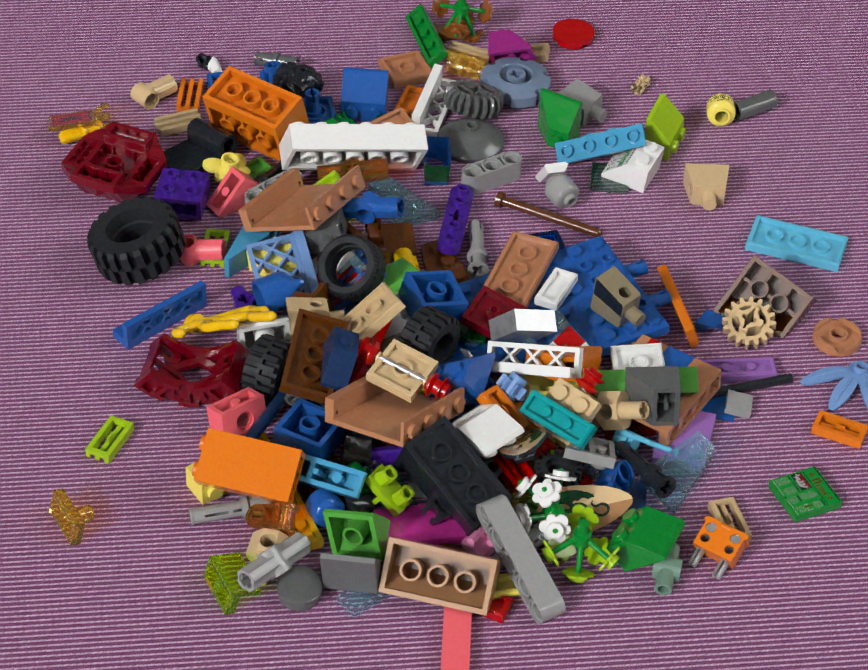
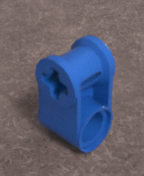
M627 460L618 461L615 463L614 469L606 468L599 471L595 485L609 486L629 493L631 483L634 480V470Z

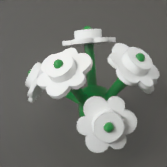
M563 468L559 470L553 469V474H545V477L550 479H545L543 483H536L531 488L530 486L537 475L534 474L530 479L525 476L522 480L518 481L516 489L519 492L515 498L519 499L527 491L533 496L532 500L543 507L542 512L531 514L527 504H517L515 513L526 533L529 535L532 521L542 520L539 523V529L544 533V539H553L557 543L563 542L566 534L571 532V527L567 525L570 523L567 518L569 513L565 512L564 506L559 504L562 481H576V478L570 477L569 471H564Z

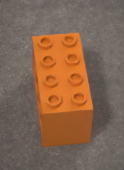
M231 66L226 68L202 96L211 124L235 135L239 144L277 161L281 160L279 144L289 124L294 122L310 124L301 96Z

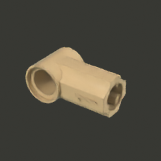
M168 74L147 85L144 82L135 84L130 96L146 110H152L158 105L160 99L178 91V87L174 77Z

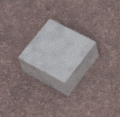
M513 309L489 320L491 341L533 342L557 332L554 310Z

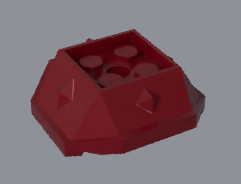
M112 122L105 125L104 129L95 130L84 135L61 162V166L68 179L75 183L80 191L121 202L126 199L128 201L133 200L139 194H146L161 175L163 168L167 167V159L159 144L156 133Z

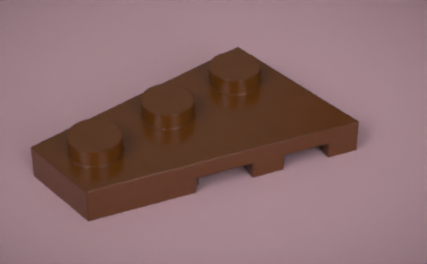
M438 240L420 246L424 271L451 270L457 283L473 279L455 255H446L438 251Z

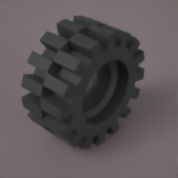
M555 450L554 454L551 451H547L546 456L541 454L539 459L536 458L534 473L537 475L536 483H543L545 479H550L545 477V474H552L553 469L559 470L563 468L564 471H569V476L576 478V481H562V487L580 485L583 469L581 462L563 458L564 453L559 454V450Z

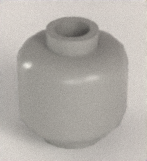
M566 174L553 175L547 180L545 196L558 209L572 207L577 202L579 187Z

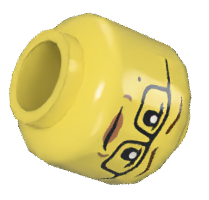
M722 93L715 94L709 98L706 105L708 120L716 126L723 127L729 125L736 115L734 100L729 95Z

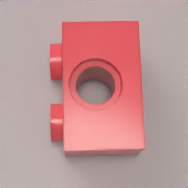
M247 387L206 406L209 427L237 435L246 433L266 408L264 395Z

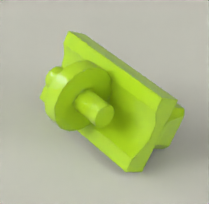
M380 464L366 477L365 483L376 495L372 499L373 504L376 505L381 501L389 512L396 517L413 501L412 498L415 492L409 485L401 487L396 481L398 475L392 465L384 467L383 464Z

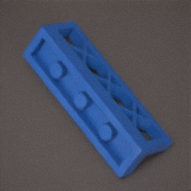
M201 280L122 323V325L113 329V337L129 350L185 319L188 315L207 306L206 283Z

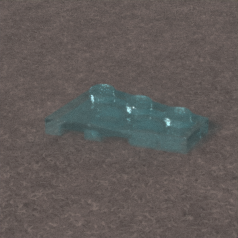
M391 177L368 182L369 192L376 193L380 197H403L405 201V214L403 217L388 218L391 223L411 222L412 226L440 219L439 210Z

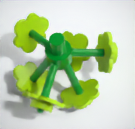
M577 504L572 508V513L568 514L567 518L571 522V529L573 530L572 536L566 535L565 540L561 543H557L553 539L547 540V542L546 540L542 541L544 548L541 549L542 558L546 559L548 564L554 562L557 568L559 567L557 559L560 558L563 562L568 561L569 557L576 553L575 547L578 548L576 567H567V569L562 570V574L575 583H583L588 578L594 577L593 572L582 568L583 550L584 555L588 557L590 565L595 566L600 562L603 563L599 571H602L604 567L610 570L613 566H617V561L620 558L616 555L620 550L619 546L612 554L606 549L609 544L607 537H602L600 540L596 537L591 538L592 526H596L599 523V517L594 514V509L591 506L585 508L583 505Z

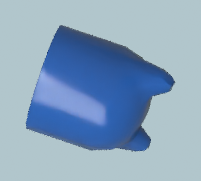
M274 272L252 280V291L257 306H266L269 311L274 312L287 309L286 297H291L295 291L299 292V288L304 285V280L294 279L285 272Z

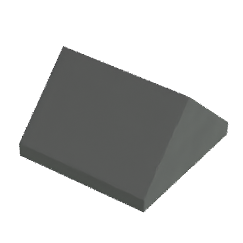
M321 553L320 562L323 588L378 594L384 561L376 558Z

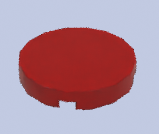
M564 19L557 22L552 29V39L556 40L559 46L566 49H582L584 45L588 47L594 41V28L583 20Z

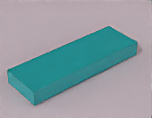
M534 389L519 409L523 415L582 451L598 429L595 425Z

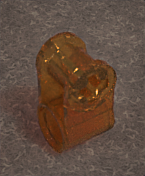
M288 502L254 504L248 509L245 520L255 530L268 528L280 530L287 536L295 534L293 527L300 507Z

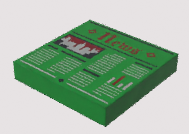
M815 466L769 480V489L795 523L841 508L842 500Z

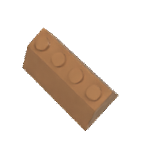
M396 536L389 537L378 592L487 616L497 588L502 559Z

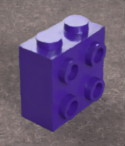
M163 168L154 199L158 198L169 204L175 211L177 218L202 220L210 193V173Z

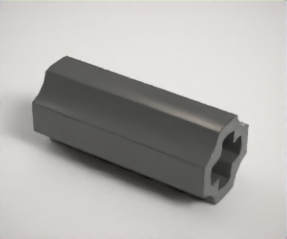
M769 89L735 102V119L740 121L777 107L778 100L775 92Z

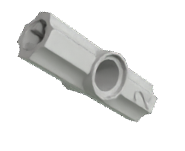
M298 531L281 543H277L257 555L256 560L250 562L237 572V581L241 588L246 589L250 593L268 580H273L292 568L291 565L311 552V543L307 536L302 535Z

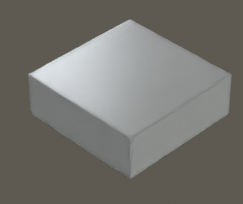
M728 390L724 413L749 419L752 411L753 395Z

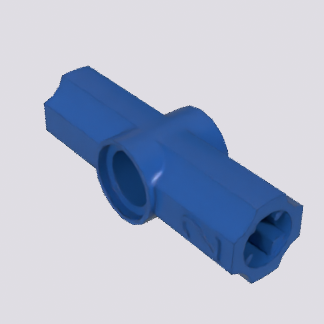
M365 192L361 198H352L342 207L345 218H356L364 224H371L375 218L403 217L405 214V201L403 197H380L376 193Z

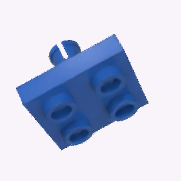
M314 88L313 96L311 95V89L305 91L306 98L302 99L310 124L324 122L332 117L337 120L334 116L336 112L332 96L319 97V90Z

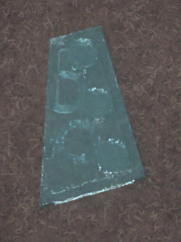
M698 430L654 463L662 468L666 476H671L675 479L676 487L673 493L666 498H659L652 487H647V489L674 515L715 455L716 447Z

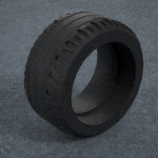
M345 234L332 239L324 247L318 259L317 272L320 282L327 284L330 294L344 301H362L385 278L386 264L382 252L373 242L360 235ZM362 249L367 257V269L364 276L352 286L341 287L336 277L339 261L346 253Z

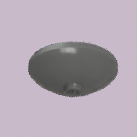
M465 117L455 119L445 124L437 134V137H449L451 160L471 164L498 155L504 148L502 132L492 123L479 118Z

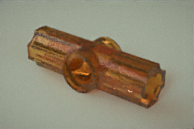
M351 158L344 163L317 166L318 181L333 170L340 174V178H342L357 165L360 167L364 182L389 179L387 159L359 161Z

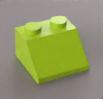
M661 93L647 117L645 139L665 147L662 160L669 161L672 153L676 154L679 141L684 140L686 128L683 127L684 117L669 98Z

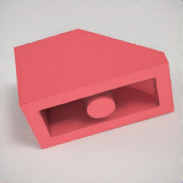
M231 167L207 201L206 206L216 215L223 218L245 205V192L259 183L249 174Z

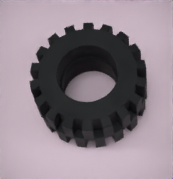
M426 305L409 318L398 341L433 358L440 364L452 358L460 339L461 327L456 318L433 306Z
M262 334L258 337L249 350L244 363L242 388L250 387L263 394L265 401L271 402L279 392L291 341L270 334Z

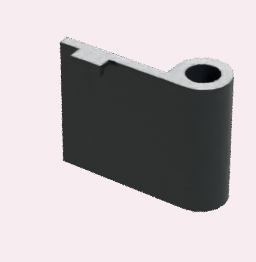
M194 118L187 127L188 139L163 152L167 159L166 168L204 172L202 167L203 160L207 158L221 159L224 153H235L238 147V139L235 135L201 118Z

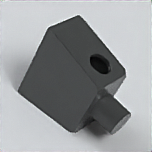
M342 207L315 230H303L306 243L312 254L322 253L324 247L332 239L347 233L348 223Z

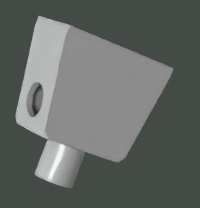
M574 80L558 93L583 102L580 126H585L592 119L603 122L606 119L608 111L601 108V93L581 80Z

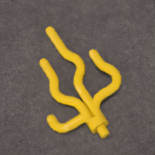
M256 305L243 306L208 317H204L202 314H190L185 319L184 325L172 329L171 336L179 339L185 337V334L188 333L197 334L220 330H234L239 327L241 322L274 321L277 318V314L274 311H269L266 306Z

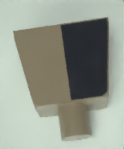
M615 266L596 278L590 306L594 312L616 327H622L629 321L638 327L646 319V315L638 309L641 299L640 292Z

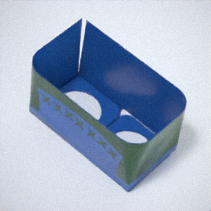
M428 136L426 137L428 151L423 157L424 184L448 185L451 168L449 137ZM432 159H437L443 162V166H430L427 163Z

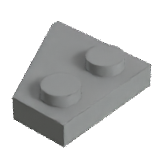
M592 437L583 451L576 446H566L563 458L589 463L592 467L600 470H605L606 468L614 469L616 461L614 442Z

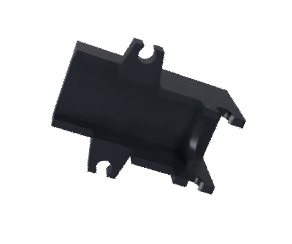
M443 416L405 444L394 462L399 470L402 468L407 474L405 476L410 483L415 482L429 499L422 508L421 513L424 516L427 511H433L436 514V517L431 518L429 521L432 526L453 516L467 535L470 536L481 526L476 513L477 504L500 494L505 495L510 503L514 499L498 480L503 470L498 467L495 472H492L488 468V465H492L495 460L492 457L482 460L446 416Z

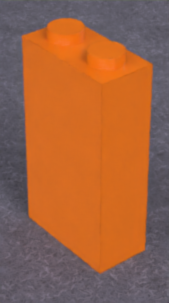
M212 428L207 429L206 435L203 434L200 439L199 450L202 451L199 461L196 460L192 468V476H194V481L198 485L292 507L306 456L302 450Z

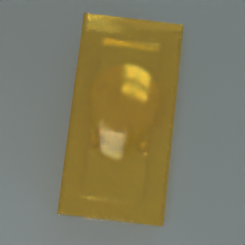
M63 488L53 490L49 507L51 515L70 546L81 544L85 522L94 519L92 506L75 507Z

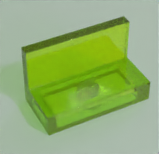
M240 552L210 556L203 575L225 615L235 613L240 597L260 595L262 591L258 587L249 593L239 585L237 572L247 565Z

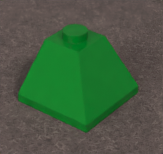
M542 88L540 90L537 126L546 144L555 148V143L579 138L583 102Z

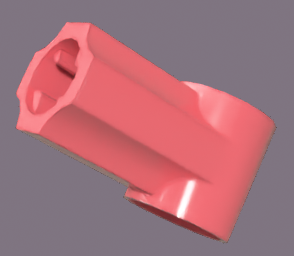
M184 234L185 246L180 257L182 264L193 266L198 264L200 260H224L227 254L225 239L197 240L193 234Z

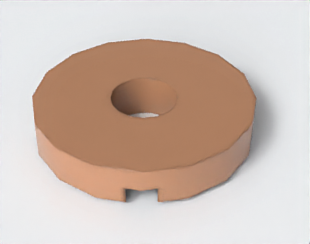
M825 318L814 326L812 340L820 351L828 355L837 357L850 356L860 349L862 332L855 323L847 319L838 318V320H832V318ZM833 335H839V336H841L842 338H837V337H834Z

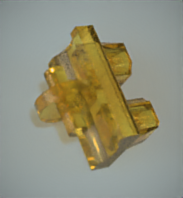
M450 49L448 51L445 71L457 74L459 77L464 76L480 81L481 72L486 66L487 59Z

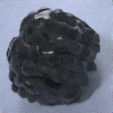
M291 61L278 67L272 83L299 96L308 89H311V95L313 96V88L321 92L324 86L321 74L316 72L314 67Z

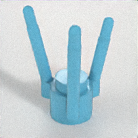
M629 429L617 430L613 435L612 441L614 445L619 441H625L636 450L641 442L676 456L680 455L678 450L642 437Z

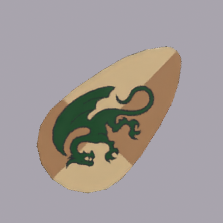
M545 428L524 430V433L516 437V442L501 447L497 451L504 458L514 459L516 464L536 460V449L545 441L548 432Z
M573 485L562 487L559 504L564 506L567 513H572V508L577 504L583 505L585 508L591 506L594 509V514L599 517V523L596 526H592L591 531L595 532L620 518L632 506L633 498L629 493L609 486ZM540 504L537 508V513L542 512L543 507ZM571 529V532L566 535L572 536L573 530Z

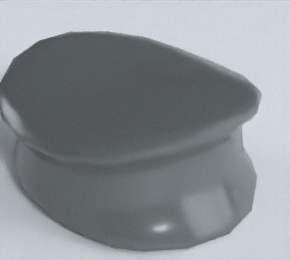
M295 565L281 574L277 583L279 601L284 607L293 611H304L317 605L322 592V582L317 572L307 566Z

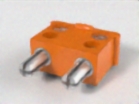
M705 516V523L693 541L695 551L688 564L692 567H697L701 558L705 555L719 562L712 576L716 579H721L727 567L733 569L745 548L750 546L747 534L711 516Z

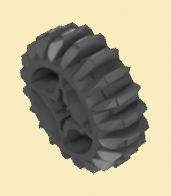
M464 79L463 81H451L447 84L443 99L446 108L452 112L466 116V118L471 117L483 120L484 118L491 119L500 115L503 108L504 95L494 86L481 83V81L476 82Z

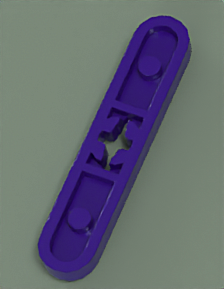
M458 184L451 188L437 243L438 251L443 254L456 255L461 251L474 195L473 190L468 185Z

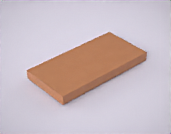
M513 231L484 285L528 308L559 249V242Z

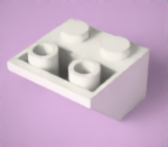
M481 404L452 423L478 456L483 459L495 456L499 448L513 444L517 441L516 437L525 432L523 427L497 404Z

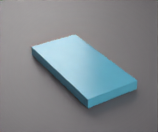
M757 215L748 236L745 250L838 272L849 237Z

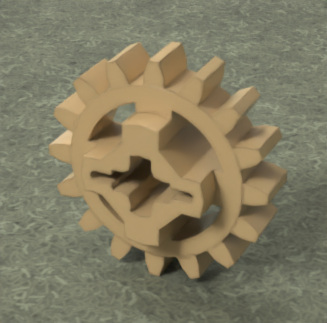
M741 297L740 304L738 305L735 302H731V310L725 309L724 315L726 317H722V325H724L723 334H728V342L736 340L735 347L737 348L741 344H745V350H748L750 345L758 349L759 342L766 345L767 337L773 338V330L776 329V322L774 321L775 312L769 313L771 306L768 304L763 307V300L759 299L755 303L753 302V297H750L748 302H745ZM732 322L734 323L735 327H738V332L734 329Z

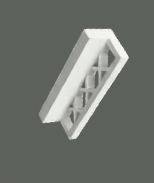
M434 64L412 113L414 123L425 124V126L432 124L435 127L434 129L425 127L426 136L437 137L449 111L444 102H436V100L444 97L445 90L441 86L447 87V84L451 81H456L442 78L443 65ZM438 111L440 114L432 116L430 113Z
M488 341L487 353L493 352L495 354L496 347H502L508 355L501 362L494 361L491 372L510 374L514 371L520 375L569 379L581 378L584 348ZM522 349H525L530 355V358L524 364L520 363L515 357ZM544 351H548L554 358L548 365H543L538 359ZM568 352L575 353L574 368L566 367L561 360Z

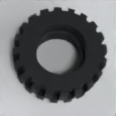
M135 197L130 201L127 199L123 200L116 206L112 205L108 211L102 212L98 216V220H94L87 236L88 248L100 274L105 279L120 285L122 283L125 285H133V283L143 284L147 280L159 278L158 275L167 273L171 266L177 264L185 246L184 233L173 208L164 201L152 197H145V199Z

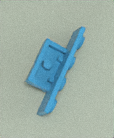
M642 123L623 128H611L601 133H589L584 137L555 143L557 162H568V164L647 146Z

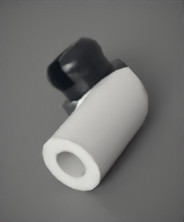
M204 53L196 56V62L201 69L211 71V73L223 72L215 57L206 56Z

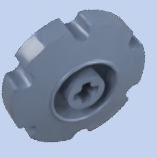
M519 57L495 60L494 65L488 64L483 68L480 76L481 83L489 84V86H494L504 95L503 105H510L511 108H527L536 105V101L540 99V90L542 88L550 90L551 77L547 76V69L532 60H520Z

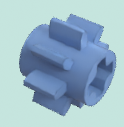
M514 371L509 376L503 373L496 382V384L501 386L500 388L512 403L516 399L523 401L529 393L525 388L528 381Z

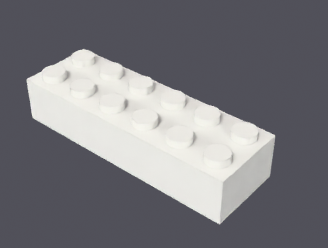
M294 122L289 124L279 144L282 170L298 168L299 170H351L359 165L360 170H416L428 151L425 124L413 122L406 124H394L392 122L383 124H372L370 122H363L361 124H350L348 122H340L338 124H327L326 122L305 124L304 122Z

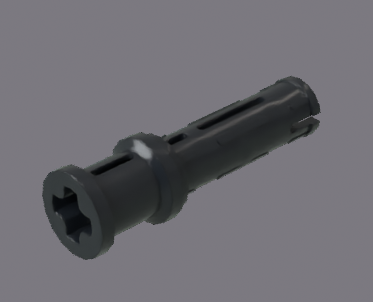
M619 441L615 444V455L621 460H627L633 470L640 475L642 483L647 487H652L659 498H666L673 493L676 481L673 477L666 476L659 465L650 464L625 441Z

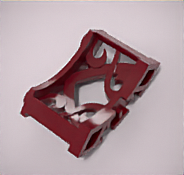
M164 333L150 344V350L141 374L134 384L136 388L158 400L164 401L166 398L179 402L178 406L200 408L201 404L215 403L242 390L239 384L249 350L237 340L216 347H198L180 342ZM158 355L164 358L165 364L157 358ZM199 368L207 370L211 375L202 378L198 382H189L180 372Z

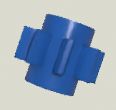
M278 61L265 63L264 70L259 71L260 79L272 84L278 67H281V63Z

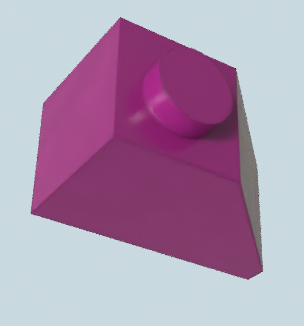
M510 29L489 32L488 55L493 65L495 60L508 57H519L523 61L536 60V55L531 45Z

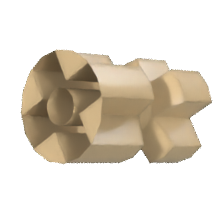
M641 74L631 85L632 92L636 95L642 94L646 87L650 85L649 81L651 78Z

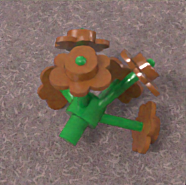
M433 0L432 11L436 13L437 18H442L444 14H447L448 9H454V13L445 27L442 24H434L441 39H462V41H469V43H476L481 40V35H484L485 31L479 29L474 32L472 24L475 22L473 12L478 13V18L483 24L490 21L493 15V6L490 4V0H484L480 4V8L469 7L466 0H458L454 5L450 4V0Z

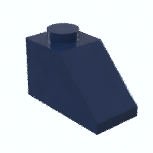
M334 327L323 346L321 386L340 390L349 384L358 356L359 333Z

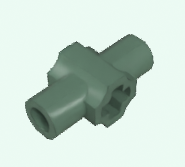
M676 543L673 545L666 560L656 562L653 565L651 578L656 579L654 591L660 595H670L674 582L679 583L683 559H679L680 546Z

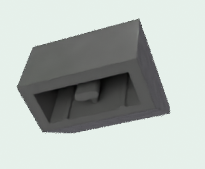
M626 367L625 391L628 393L629 401H646L649 404V416L643 420L652 426L679 425L681 392L679 367Z

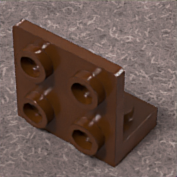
M375 218L373 223L365 224V233H368V239L377 247L387 249L391 253V258H393V254L397 249L404 247L410 249L413 256H417L411 222L381 224V218Z

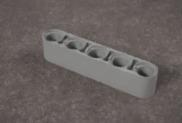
M500 494L477 504V517L498 556L502 559L504 567L534 621L541 624L565 613V602L507 497Z

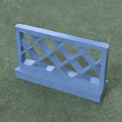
M294 230L291 234L246 245L255 279L262 277L259 274L265 267L274 272H285L294 279H303L304 285L299 292L312 294L318 287L319 283L303 230ZM291 243V248L287 253L277 250L281 244ZM263 249L268 253L262 260L255 257L253 252ZM273 254L283 258L278 266L268 263ZM287 261L297 265L292 273L282 269ZM283 309V310H285V311H284V313L282 314V316H284V315L288 316V315H287V309Z

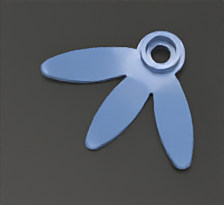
M864 361L852 362L848 367L833 366L822 368L808 374L800 381L802 385L810 386L843 378L835 386L830 396L828 408L831 411L840 408L853 394L857 385H859L863 401L868 409V364Z

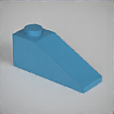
M243 226L224 258L225 277L230 278L248 267L246 245L279 237L280 231L245 232Z
M305 454L298 484L317 490L322 488L338 495L359 499L367 476L366 472Z

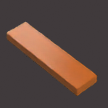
M664 264L657 267L662 284L671 295V304L690 347L698 346L699 340L667 265L665 266Z

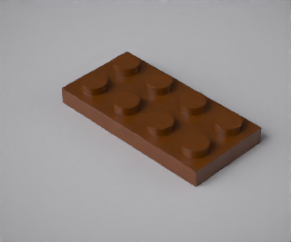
M299 308L279 391L325 404V397L332 394L334 389L320 385L323 346L335 326L347 330L349 322Z

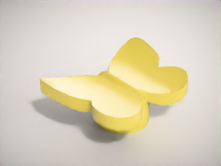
M227 152L221 156V159L207 158L202 163V167L207 172L215 173L214 180L216 182H221L231 167L249 175L251 173L250 169L246 167V159L241 153Z

